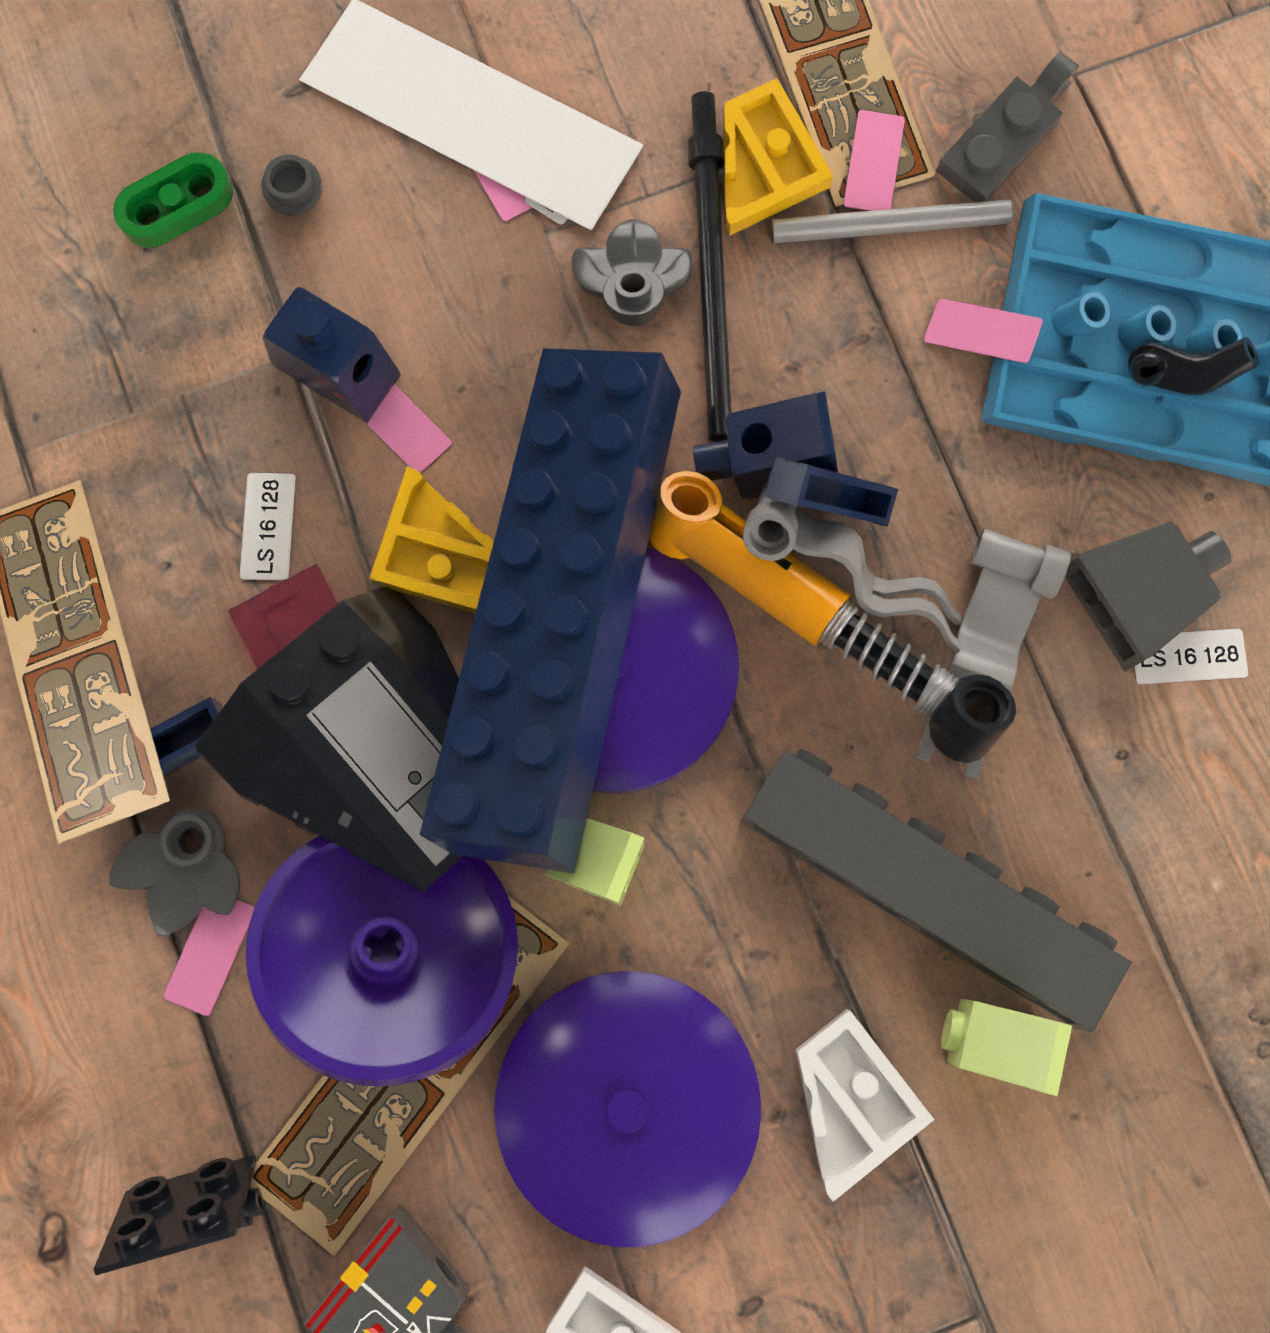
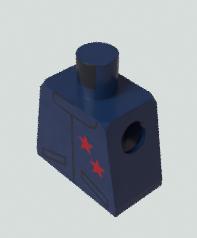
M297 287L292 292L262 337L270 362L274 367L368 423L401 376L374 332L301 287ZM366 367L361 376L353 380L354 368Z
M825 391L730 413L725 416L728 440L693 446L696 472L708 477L711 481L733 477L741 497L746 499L759 498L762 486L768 481L769 474L777 457L838 472Z

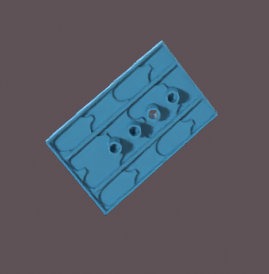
M1035 193L1023 201L1019 222L1020 229L1017 232L1008 278L1010 281L1006 288L1002 311L1038 317L1043 320V324L1030 360L1027 363L993 357L987 386L988 394L985 397L981 422L1071 445L1081 443L1150 461L1164 460L1270 486V241ZM1248 337L1255 347L1259 358V365L1226 385L1200 396L1185 395L1156 386L1140 385L1132 379L1128 367V359L1132 351L1146 342H1157L1189 351L1205 352Z

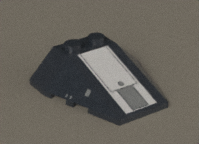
M383 587L343 599L243 680L195 745L196 751L240 797L257 806L262 805L293 821L295 826L312 835L314 833L350 851V855L423 893L463 857L451 854L419 835L459 677L435 628L394 589Z

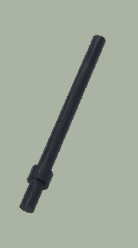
M700 91L691 97L693 136L688 139L689 167L695 170L708 439L718 442L728 440L725 416L731 413L719 168L724 165L723 138L717 134L715 95L708 91Z

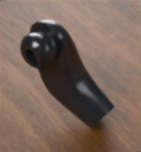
M1248 337L1205 352L1189 351L1157 342H1146L1136 347L1128 359L1130 375L1136 383L1143 386H1156L1192 396L1208 394L1259 365L1256 349Z

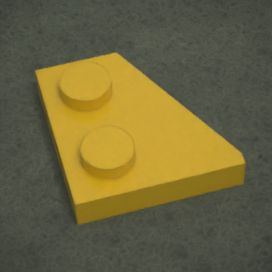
M777 78L724 103L725 230L729 236L831 188L833 174Z
M406 467L369 579L374 585L389 587L398 592L476 614L494 540L487 534H483L452 502L449 503L426 482L420 472L414 468Z

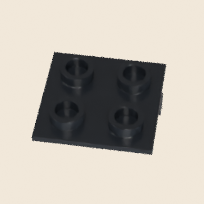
M255 1155L234 1161L229 1158L215 1159L202 1165L195 1172L166 1179L163 1176L151 1177L125 1191L94 1266L95 1275L234 1237L237 1235L238 1228L251 1226L254 1217L264 1214V1200L260 1189L254 1188L249 1190L257 1161Z

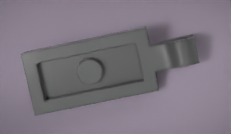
M1060 51L1049 62L1031 87L1019 77H1016L940 159L936 171L972 201H988L1057 126L1063 112L1055 107L1053 103L1068 89L1071 81L1068 79L1077 71L1079 65Z

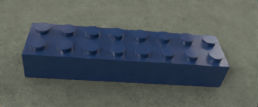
M543 348L419 834L451 854L575 873L654 517L656 499L660 490L681 390L662 353Z

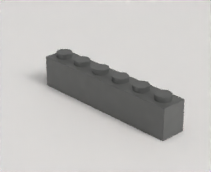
M802 749L798 751L796 756L786 750L783 751L741 819V823L1059 1020L1072 1025V1028L1094 1032L1132 961L1114 951L1118 942L1112 936L1085 922H1081L1078 928L1056 916L1060 906L1053 900L1028 887H1024L1021 893L1015 891L998 880L1002 871L991 862L971 852H967L964 859L941 845L945 836L932 826L913 817L906 824L885 811L889 802L878 793L858 783H855L850 790L829 777L833 768L814 754Z

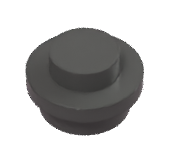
M291 154L281 155L273 159L267 165L261 183L262 193L269 206L276 212L288 216L301 215L311 210L320 200L323 190L322 180L316 167L308 160Z

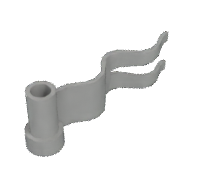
M768 481L762 486L758 504L750 511L743 532L744 544L751 554L762 560L775 561L786 557L794 549L807 556L831 558L841 562L853 575L858 604L866 613L878 617L917 614L929 618L939 627L948 647L955 653L960 652V641L951 633L943 613L932 602L922 598L884 599L885 597L914 592L930 595L940 603L951 622L955 625H961V615L952 607L944 589L934 580L921 576L886 580L874 576L867 568L862 538L852 527L840 522L813 519L797 510L795 505L765 497Z
M983 528L970 560V564L981 567L982 570L957 634L961 648L959 653L954 652L948 669L950 675L954 674V677H958L959 680L962 676L966 677L975 674L990 676L1000 681L1011 691L1017 672L1021 644L1036 611L1040 597L1053 599L1056 596L1066 576L1071 552L1045 544L1041 549ZM930 719L926 721L916 755L917 759L929 762L936 748L930 736V724H928ZM984 756L978 761L966 763L964 776L977 780Z

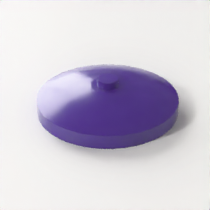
M649 547L646 548L593 787L594 793L622 794L646 790L663 784L686 771L713 745L729 717L736 696L739 678L738 647L733 627L721 601L709 585L687 565Z
M321 836L307 842L295 851L269 879L254 907L246 940V967L251 992L260 1016L274 1038L288 1053L308 1068L341 1082L363 1086H393L414 1082L430 1077L466 1056L481 1042L498 1020L512 988L518 955L517 926L509 897L501 881L484 859L463 856L423 893L350 855V851Z
M618 971L591 976L567 986L543 1002L528 1017L512 1040L503 1059L495 1092L494 1114L497 1138L505 1165L521 1193L540 1214L562 1230L583 1240L613 1247H641L666 1242L690 1232L712 1217L729 1200L744 1178L754 1156L761 1122V1098L759 1082L750 1053L736 1028L716 1005L696 990L674 979L641 971Z

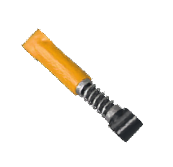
M681 471L673 473L664 480L656 499L649 535L651 544L660 553L677 559L691 558L814 647L819 642H823L829 649L841 648L844 650V660L854 657L858 660V670L868 667L873 671L871 675L872 680H877L880 677L887 681V691L896 687L902 692V701L908 698L916 701L914 709L919 710V713L923 712V716H927V719H930L928 722L930 724V736L936 748L946 757L965 763L980 760L1013 723L1016 715L1015 700L1010 691L1000 681L990 676L979 674L962 676L959 680L958 677H954V674L950 675V671L946 672L945 668L940 670V664L934 665L931 668L924 663L925 654H920L916 657L909 652L911 644H905L901 647L894 642L896 633L887 637L880 632L881 623L873 627L865 621L867 613L857 616L858 606L854 607V604L849 603L852 594L792 552L786 557L775 561L762 560L751 554L743 541L746 520L722 504V495L718 487L708 477L697 472Z

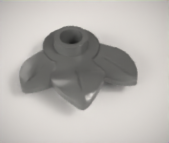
M630 219L620 223L613 229L608 236L606 248L587 247L575 249L572 256V267L576 281L581 289L594 296L604 298L607 310L618 322L628 326H639L648 323L656 316L663 304L665 295L684 287L688 282L692 271V259L688 249L668 248L662 250L659 236L652 226L638 219Z
M186 809L175 813L165 822L160 832H149L133 837L117 857L109 882L111 886L121 889H147L149 914L154 929L159 936L170 935L188 926L199 915L203 906L217 914L229 915L240 891L238 868L223 852L225 833L222 825L212 814L198 809ZM198 830L203 836V845L198 852L190 854L185 848V838L191 831Z

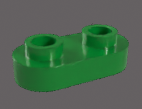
M202 152L190 153L125 187L115 200L113 208L114 218L117 225L132 243L145 248L158 247L222 213L230 204L233 196L232 181L224 166L216 157ZM202 187H212L207 194L196 197L197 191ZM159 215L157 221L149 225H143L147 217Z

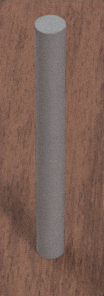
M1004 199L771 219L772 244L1010 224L1013 208L1011 200Z

